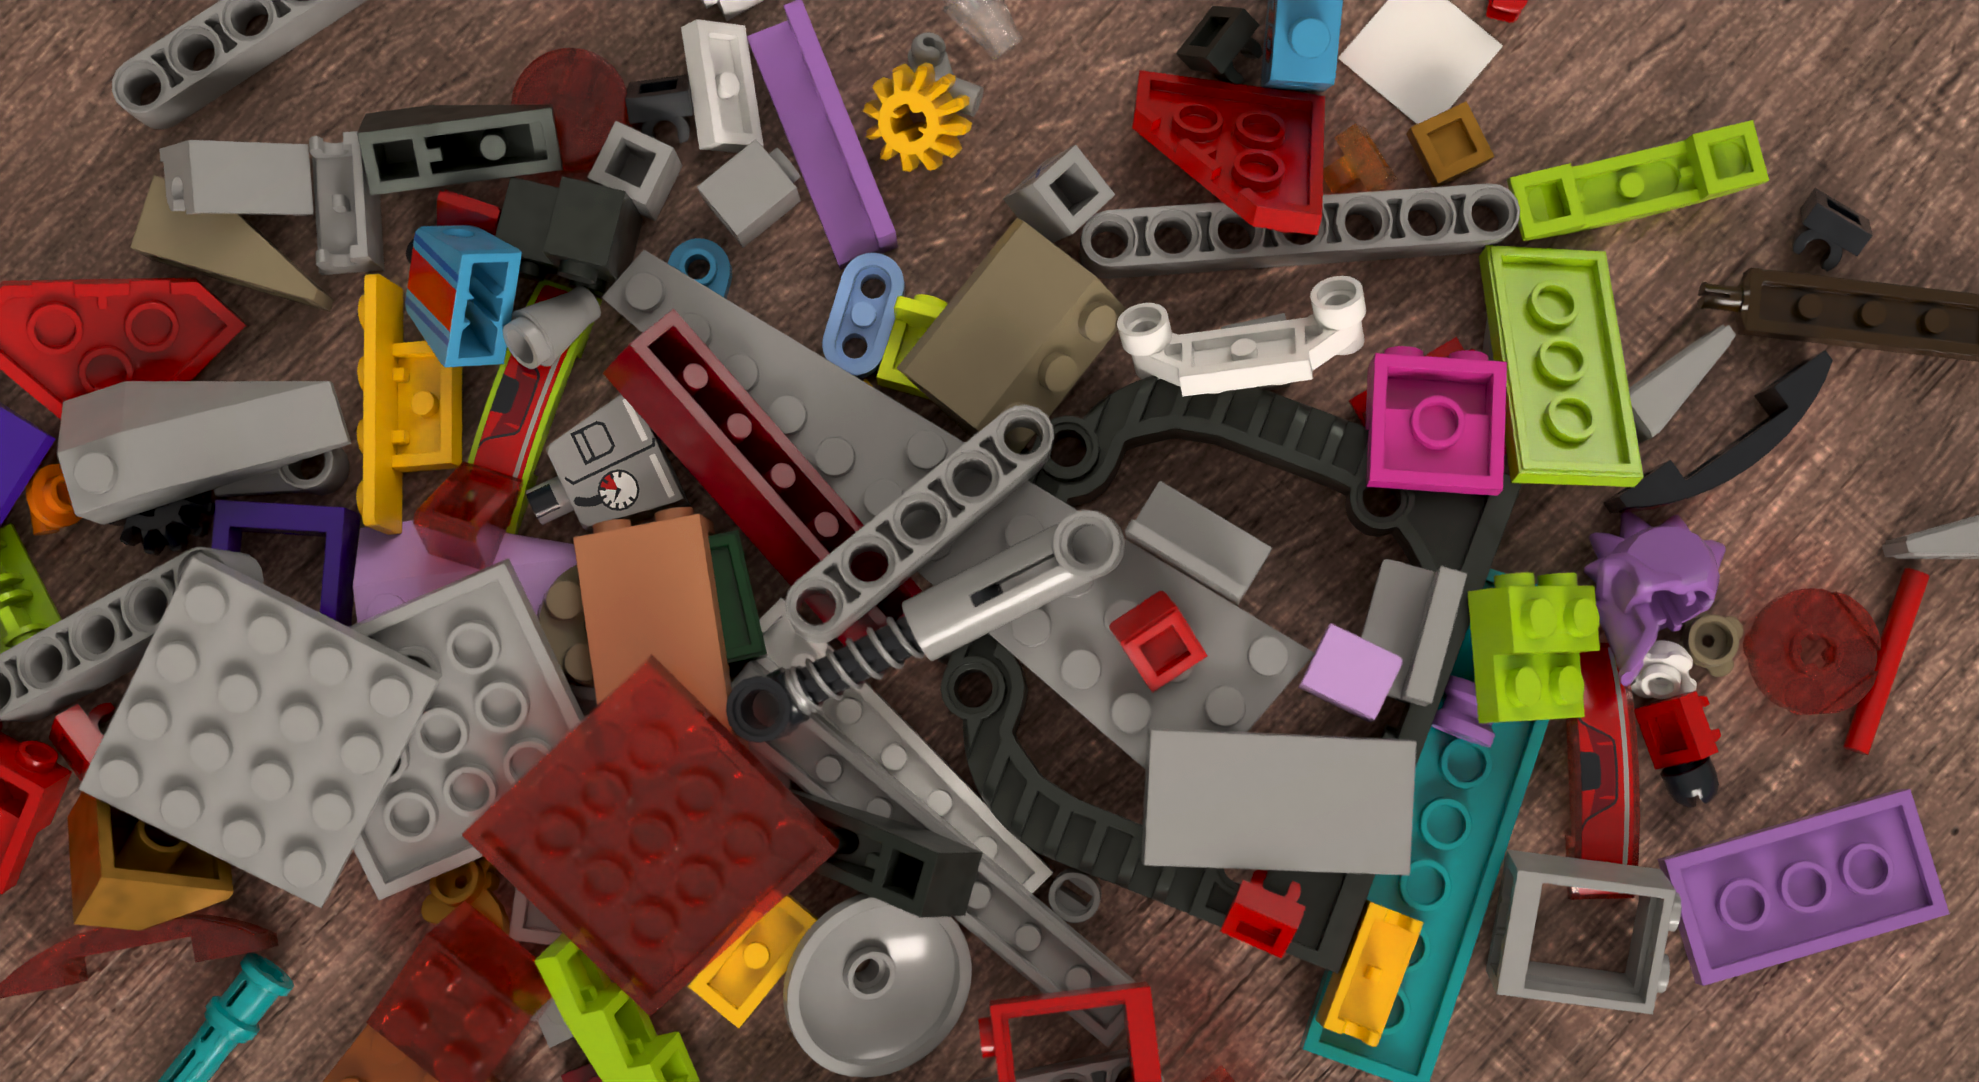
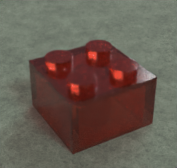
M464 900L425 935L366 1023L439 1082H491L512 1058L549 1007L553 998L534 962L536 957Z

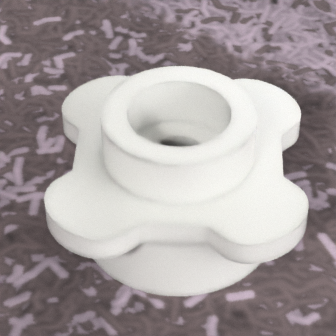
M1664 640L1655 641L1643 660V667L1640 673L1632 682V691L1643 698L1653 697L1657 699H1668L1696 691L1697 683L1689 675V669L1692 668L1693 664L1692 657L1679 644Z

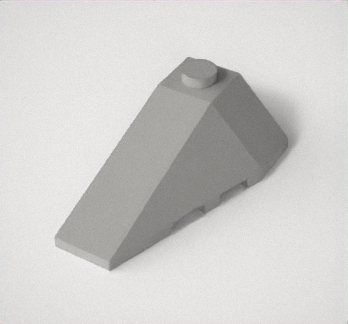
M125 381L63 402L57 455L75 516L106 525L352 443L334 384L330 381Z

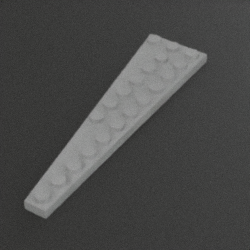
M643 250L602 296L609 305L642 333L674 308L860 519L863 525H866L965 444L962 440L646 250ZM972 468L958 473L954 478L953 485L962 495L977 497L988 490L991 482L981 470ZM1027 481L917 572L935 586L1061 522L1069 514L1078 510ZM916 510L908 514L903 520L902 528L911 538L921 540L933 536L939 529L940 523L931 512ZM1094 525L1081 528L1073 538L1072 548L1075 556L1085 564L1094 563L1103 557L1107 547V540L1103 531ZM1125 539L1124 556L1118 567L1108 575L1098 577L988 634L1145 769L1147 728L1248 732L1315 653ZM1053 557L1000 584L1003 593L1060 565V563L1056 560V557ZM1162 590L1177 606L1208 656L1152 693L1110 631L1109 624L1156 592Z

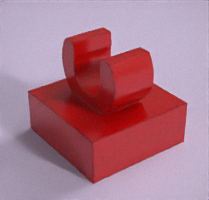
M1693 691L1672 698L1654 701L1633 709L1655 770L1701 760L1719 752L1715 742L1721 737L1719 728L1710 729L1703 707L1710 704L1708 697L1698 696L1697 691Z
M77 703L54 718L49 739L81 782L104 737L98 726L108 721L115 711L112 703H103L96 706L88 716Z
M1257 869L1249 882L1242 881L1229 907L1220 932L1282 959L1298 930L1306 908L1297 903L1301 894V887L1299 883L1292 881L1284 897L1263 888V882L1268 870Z

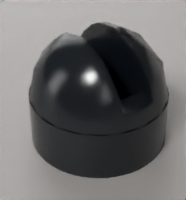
M1710 756L1701 760L1665 767L1660 773L1668 793L1677 803L1685 807L1693 808L1696 806V795L1706 804L1717 794L1719 782Z

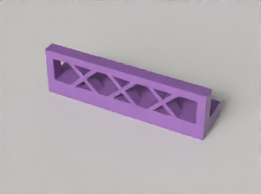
M796 0L784 5L787 21L747 36V39L839 269L842 270L859 255L865 253L883 254L898 248L896 231L803 1Z

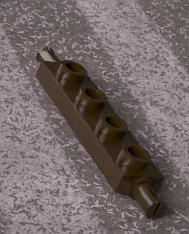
M1750 268L1743 272V277L1738 287L1702 282L1699 288L1698 296L1703 297L1697 300L1698 308L1735 312L1738 334L1979 362V294L1758 268Z

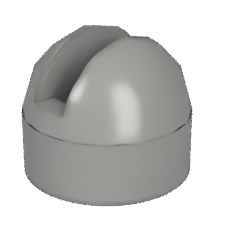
M1069 868L1060 872L1053 880L1049 890L1051 909L1064 921L1070 923H1080L1090 919L1096 913L1102 897V890L1098 879L1075 868ZM1065 880H1069L1093 897L1087 903L1082 897L1062 884Z

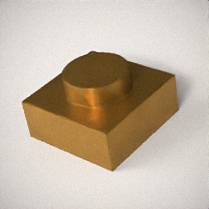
M1467 101L1410 127L1406 133L1432 187H1439L1490 163L1495 157Z

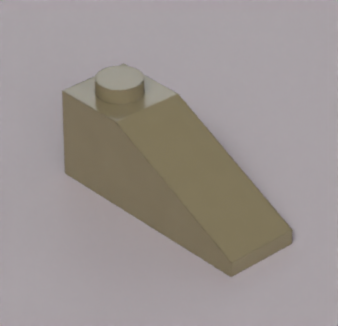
M153 176L130 246L131 249L151 261L331 312L334 300L242 214H186V210L171 211L166 198L165 178Z

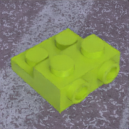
M1534 573L1502 574L1494 576L1495 588L1468 591L1478 724L1585 717L1583 700L1584 680L1581 674L1579 653L1600 651L1598 632L1600 619L1596 606L1595 587L1578 586L1577 573L1537 576L1538 586H1535Z

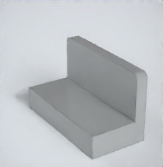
M1161 481L1156 485L1136 520L1131 519L1125 529V536L1128 541L1236 606L1243 599L1272 551V547Z
M1386 559L1381 563L1361 638L1402 659V665L1387 696L1421 706H1427L1432 703L1467 573L1442 566L1434 572L1391 559Z

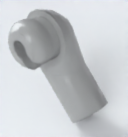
M930 32L917 35L912 41L911 49L907 56L908 66L915 73L919 65L927 62L933 64L935 82L948 73L954 75L947 52L945 51L946 46L943 39L939 35ZM955 77V84L949 90L953 98L959 95L970 97L969 105L958 112L974 117L980 107L984 88Z

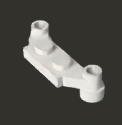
M1334 276L1324 279L1314 286L1310 294L1313 314L1306 318L1178 335L1172 333L1168 313L1164 307L1155 303H1141L1131 306L1122 312L1117 320V327L1123 349L1131 354L1135 372L1139 378L1144 379L1156 376L1158 377L1157 380L1163 379L1181 387L1183 396L1206 393L1216 394L1229 390L1267 385H1284L1290 382L1313 380V370L1333 356L1349 355L1362 348L1365 339L1361 320L1366 314L1363 287L1358 280L1348 276Z

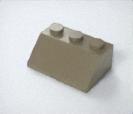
M1016 218L899 364L897 369L972 438L1001 413L1013 406H1033L1049 417L1118 330L1117 320L1126 308L1095 275L1026 222ZM1025 427L1015 428L1004 437V442L1011 451L1020 454L1036 433Z

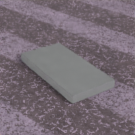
M1147 728L1141 862L1144 865L1410 875L1416 741L1392 738Z

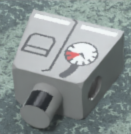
M621 394L547 446V454L558 476L525 491L532 510L542 525L571 511H575L583 529L593 534L592 526L602 521L629 519L631 523L655 517L654 514L661 510L691 505L658 435Z

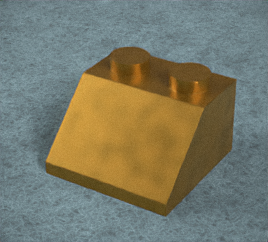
M82 791L67 817L74 924L140 931L226 901L234 892L230 863Z

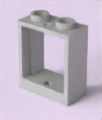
M1507 849L1486 972L1498 995L1653 1014L1657 992L1664 993L1669 982L1670 962L1668 955L1664 953L1668 931L1675 932L1679 926L1681 897L1661 869ZM1543 883L1639 895L1625 973L1529 961Z

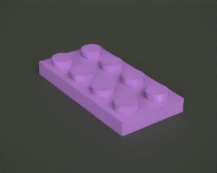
M1910 789L1894 790L1658 859L1660 869L1681 897V917L1678 928L1695 983L1702 986L1950 914Z

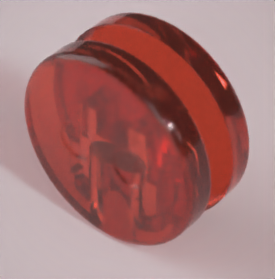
M561 48L539 56L523 70L513 90L511 105L552 104L563 162V170L559 171L568 173L590 172L615 121L631 128L634 126V123H629L625 101L627 87L620 74L606 59L585 49Z

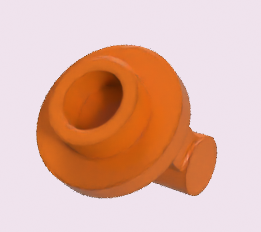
M50 464L36 469L26 485V498L30 510L33 535L60 532V528L79 522L82 518L75 516L61 465Z

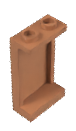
M676 507L658 511L654 514L656 522L635 526L631 525V520L629 519L602 521L592 526L593 534L573 537L606 770L625 773L749 750L748 741L734 732L729 725L726 715L727 699L732 688L708 537L715 535L714 524L700 513L694 514L691 507Z

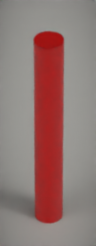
M1904 568L1843 745L1845 749L1862 755H1869L1930 578L1924 572Z

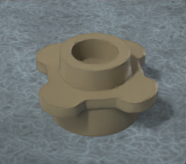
M1707 611L1701 612L1696 617L1684 622L1680 641L1676 644H1679L1688 652L1693 659L1694 665L1707 668L1710 675L1714 677L1728 675L1733 670L1734 662L1732 658L1738 651L1739 639L1742 638L1744 633L1742 623L1734 616L1709 615ZM1705 635L1710 636L1713 640L1710 647H1705L1702 644V638Z

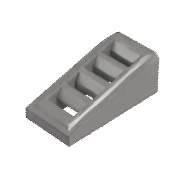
M1723 324L1704 334L1629 387L1638 444L1660 433L1729 347L1731 341L1736 336L1730 325L1724 326Z
M1979 515L1885 541L1886 544L1882 545L1885 557H1894L1896 559H1979Z

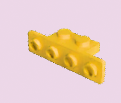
M368 274L364 277V294L358 302V317L364 329V356L359 359L357 367L358 381L363 391V418L357 426L358 446L363 454V481L357 487L356 501L364 526L387 535L402 533L404 472L462 468V367H444L426 341L403 343L402 288L380 274Z

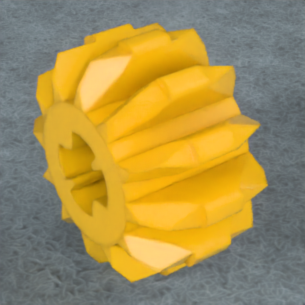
M925 62L917 67L915 73L907 64H902L892 70V79L882 77L873 84L872 88L878 99L867 102L864 105L863 112L869 117L878 120V124L869 128L866 131L865 137L870 140L880 137L884 139L886 144L881 149L880 159L888 161L900 153L903 171L911 172L918 167L920 161L927 170L932 171L943 164V155L953 158L960 153L962 145L957 136L968 133L971 130L972 123L968 119L957 115V111L969 105L970 97L959 95L953 98L949 93V90L955 84V75L948 73L935 82L933 64ZM909 112H923L927 123H913Z

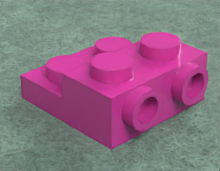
M1409 346L1390 347L1385 349L1384 353H1375L1368 366L1365 430H1368L1366 487L1498 496L1503 490L1507 362L1488 361V355L1478 351H1457L1449 354V358L1423 356L1421 349Z

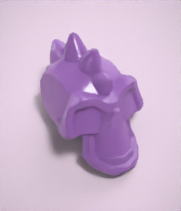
M1628 511L1621 515L1620 537L1610 533L1597 532L1589 535L1591 545L1598 560L1586 565L1584 573L1597 584L1595 598L1599 612V622L1616 659V666L1619 669L1618 679L1623 686L1630 685L1640 673L1643 667V660L1649 649L1654 645L1658 631L1669 628L1672 632L1681 629L1682 623L1696 617L1701 612L1707 611L1714 603L1720 580L1718 569L1726 551L1725 546L1713 540H1702L1697 534L1689 530L1679 515L1671 516L1659 527H1651Z

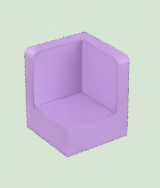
M1330 624L1326 628L1298 688L1365 721L1372 722L1376 719L1402 665V659L1375 644Z

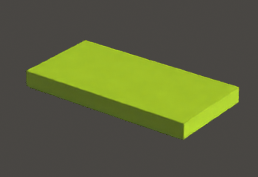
M1486 245L1479 255L1493 360L1507 362L1505 444L1511 483L1635 487L1644 476L1606 251Z

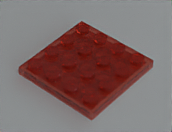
M652 654L475 818L462 833V836L650 1017L838 850L840 840Z

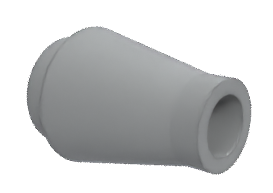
M577 286L567 293L514 311L511 322L503 327V337L511 354L524 367L534 369L539 365L548 367L561 356L589 324L600 318L601 309L595 296L587 288Z

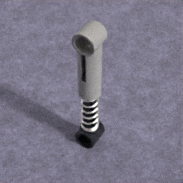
M1081 510L1071 513L1061 522L903 601L902 607L905 616L895 621L893 618L888 617V624L875 631L867 627V635L854 642L851 638L847 637L846 646L834 652L832 649L827 648L825 651L826 656L814 662L806 658V666L804 667L800 665L797 667L792 665L790 669L780 667L767 675L744 679L733 688L727 699L726 715L729 725L738 736L750 742L763 743L786 737L795 731L799 724L807 721L811 712L820 711L825 700L829 698L841 700L844 691L851 687L861 690L866 679L873 677L881 680L886 669L892 666L902 669L905 660L912 656L922 659L926 655L931 661H934L1098 577L1108 575L1118 567L1124 556L1126 542L1123 531L1115 520L1098 511ZM1094 525L1099 527L1105 534L1107 547L1102 558L1094 563L1085 564L1074 554L1072 548L1073 538L1081 528ZM1053 557H1056V560L1060 563V565L1003 593L1000 584ZM762 690L772 693L779 704V716L771 726H765L760 723L753 712V701Z

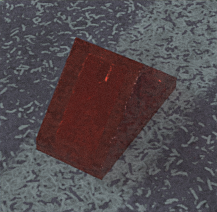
M463 461L415 511L413 525L428 554L479 570L493 565L522 492L524 480Z

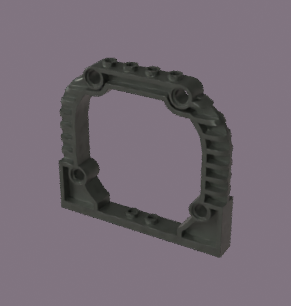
M1150 376L1109 394L1091 408L1082 419L1066 415L1050 421L1053 426L1054 435L1052 448L1055 443L1063 438H1076L1085 445L1086 454L1080 463L1071 467L1059 466L1049 456L1048 462L1028 481L1071 507L1090 503L1106 492L1117 475L1127 450L1176 438L1217 445L1335 490L1347 497L1345 508L1348 519L1355 529L1365 535L1375 537L1392 534L1403 549L1411 565L1434 572L1442 566L1467 573L1432 703L1427 706H1421L1396 699L1406 704L1398 726L1395 728L1386 724L1380 737L1416 741V768L1470 624L1468 591L1483 589L1522 483H1511L1510 475L1504 473L1503 490L1498 496L1387 488L1396 498V512L1386 517L1374 516L1365 508L1362 499L1363 492L1370 488L1366 487L1368 430H1365V426L1259 387L1229 390L1216 394L1206 393L1183 396L1181 387L1163 379L1157 380L1158 377ZM1038 435L1032 450L1023 449L1020 455L1031 454L1040 447L1041 440ZM987 633L938 658V662L947 665L940 688L942 699L950 712L963 719L964 748L974 783L990 811L1012 835L1034 851L1052 860L1222 927L1229 907L1241 883L1229 879L1224 868L1144 865L1141 862L1142 824L1078 800L1042 776L1016 736V731L1025 711L1028 687L1024 670L1013 654ZM979 672L986 674L992 682L991 697L982 706L975 708L966 707L959 698V684L964 677L971 673ZM1268 870L1263 882L1264 889L1284 897L1292 881L1297 882L1301 887V894L1297 903L1306 907L1298 930L1285 953L1339 973L1376 874Z

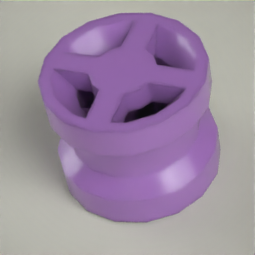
M1450 675L1444 691L1446 694L1442 708L1437 710L1431 726L1468 742L1491 747L1495 738V733L1492 729L1493 723L1478 724L1475 682Z

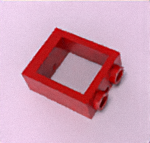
M1144 981L990 1000L991 1016L978 1018L982 1058L996 1057L999 1082H1016L1008 1018L1123 1005L1132 1082H1162L1151 987Z

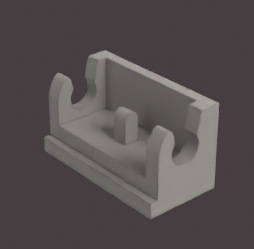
M358 131L343 132V142L341 143L324 142L323 138L318 136L309 138V152L312 155L318 249L315 251L316 266L319 267L321 275L385 270L380 194L370 195L357 135Z
M187 140L159 149L160 162L164 164L166 198L171 211L186 210V214L294 216L314 214L308 144Z

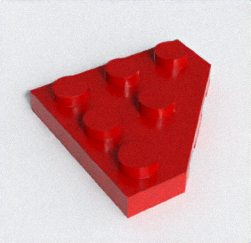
M1139 70L1132 123L1133 130L1251 226L1273 229L1283 233L1296 232L1318 235L1323 209L1325 96Z
M196 277L2 281L0 283V370L61 420L64 401L125 381H191L246 324L244 320Z

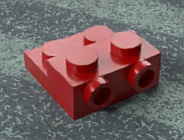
M0 721V731H1V729H2V722ZM0 732V894L5 893L17 884L35 837L39 831L52 823L72 774V771L56 763L58 753L49 745L38 741H24L20 743Z

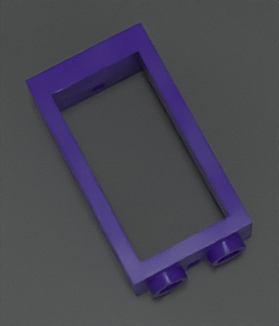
M216 500L211 548L240 553L242 532L326 537L320 613L347 627L352 625L353 580L359 540L360 513L344 507Z

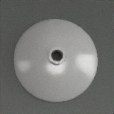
M864 893L841 902L821 916L805 933L798 943L787 967L783 988V1005L786 1020L794 1038L811 1059L822 1067L841 1075L863 1078L891 1074L913 1065L932 1052L946 1038L964 1009L972 978V963L968 943L962 930L951 916L919 918ZM870 959V963L865 970L855 972L863 961Z

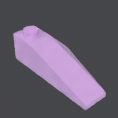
M428 519L402 522L401 534L387 535L369 527L360 528L353 580L357 623L507 558L510 559L530 604L537 615L544 594L553 582L566 570L577 565L574 544Z

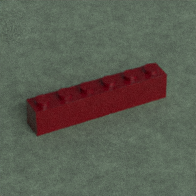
M674 308L633 340L603 372L604 376L791 587L803 575L865 526ZM864 552L855 558L850 570L852 575L860 581L866 583L875 582L883 577L889 564L886 558L879 553ZM910 577L838 636L837 639L846 646L847 637L851 638L854 642L867 635V627L875 631L888 624V617L893 618L895 621L905 616L902 602L923 591ZM821 593L813 594L804 600L823 623L828 622L835 614L836 603L828 595Z

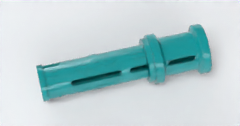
M247 952L240 962L241 972L222 996H213L205 1006V1022L158 1082H208L238 1043H246L248 1040L254 1039L260 1030L259 1020L278 996H287L293 989L294 984L291 978L279 966L267 958L253 952Z

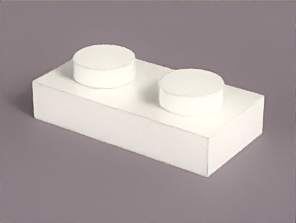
M696 19L682 26L681 31L699 150L739 153L755 139L764 147L745 25Z

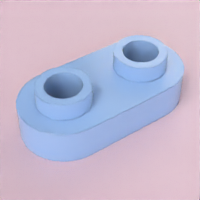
M865 253L850 261L842 274L823 335L822 348L825 358L859 379L868 377L879 369L895 321L894 305L897 296H904L905 294L902 271L890 257L880 253ZM870 279L881 280L886 286L884 293L875 299L866 297L862 293V287L866 281ZM860 338L866 342L867 350L863 356L850 358L844 354L843 348L849 339Z

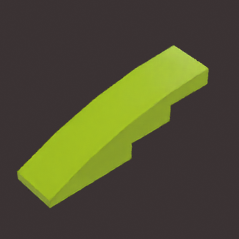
M587 925L565 930L534 960L564 1022L603 1082H700L679 1031L662 1035L656 1034L633 978L611 983Z

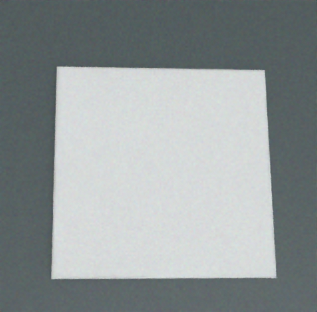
M1388 0L1338 59L1412 121L1419 124L1450 109L1503 45L1449 0Z

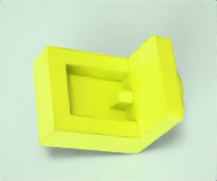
M917 294L914 296V299L897 296L894 305L895 321L876 377L878 385L929 399L897 367L947 306V302L926 294Z

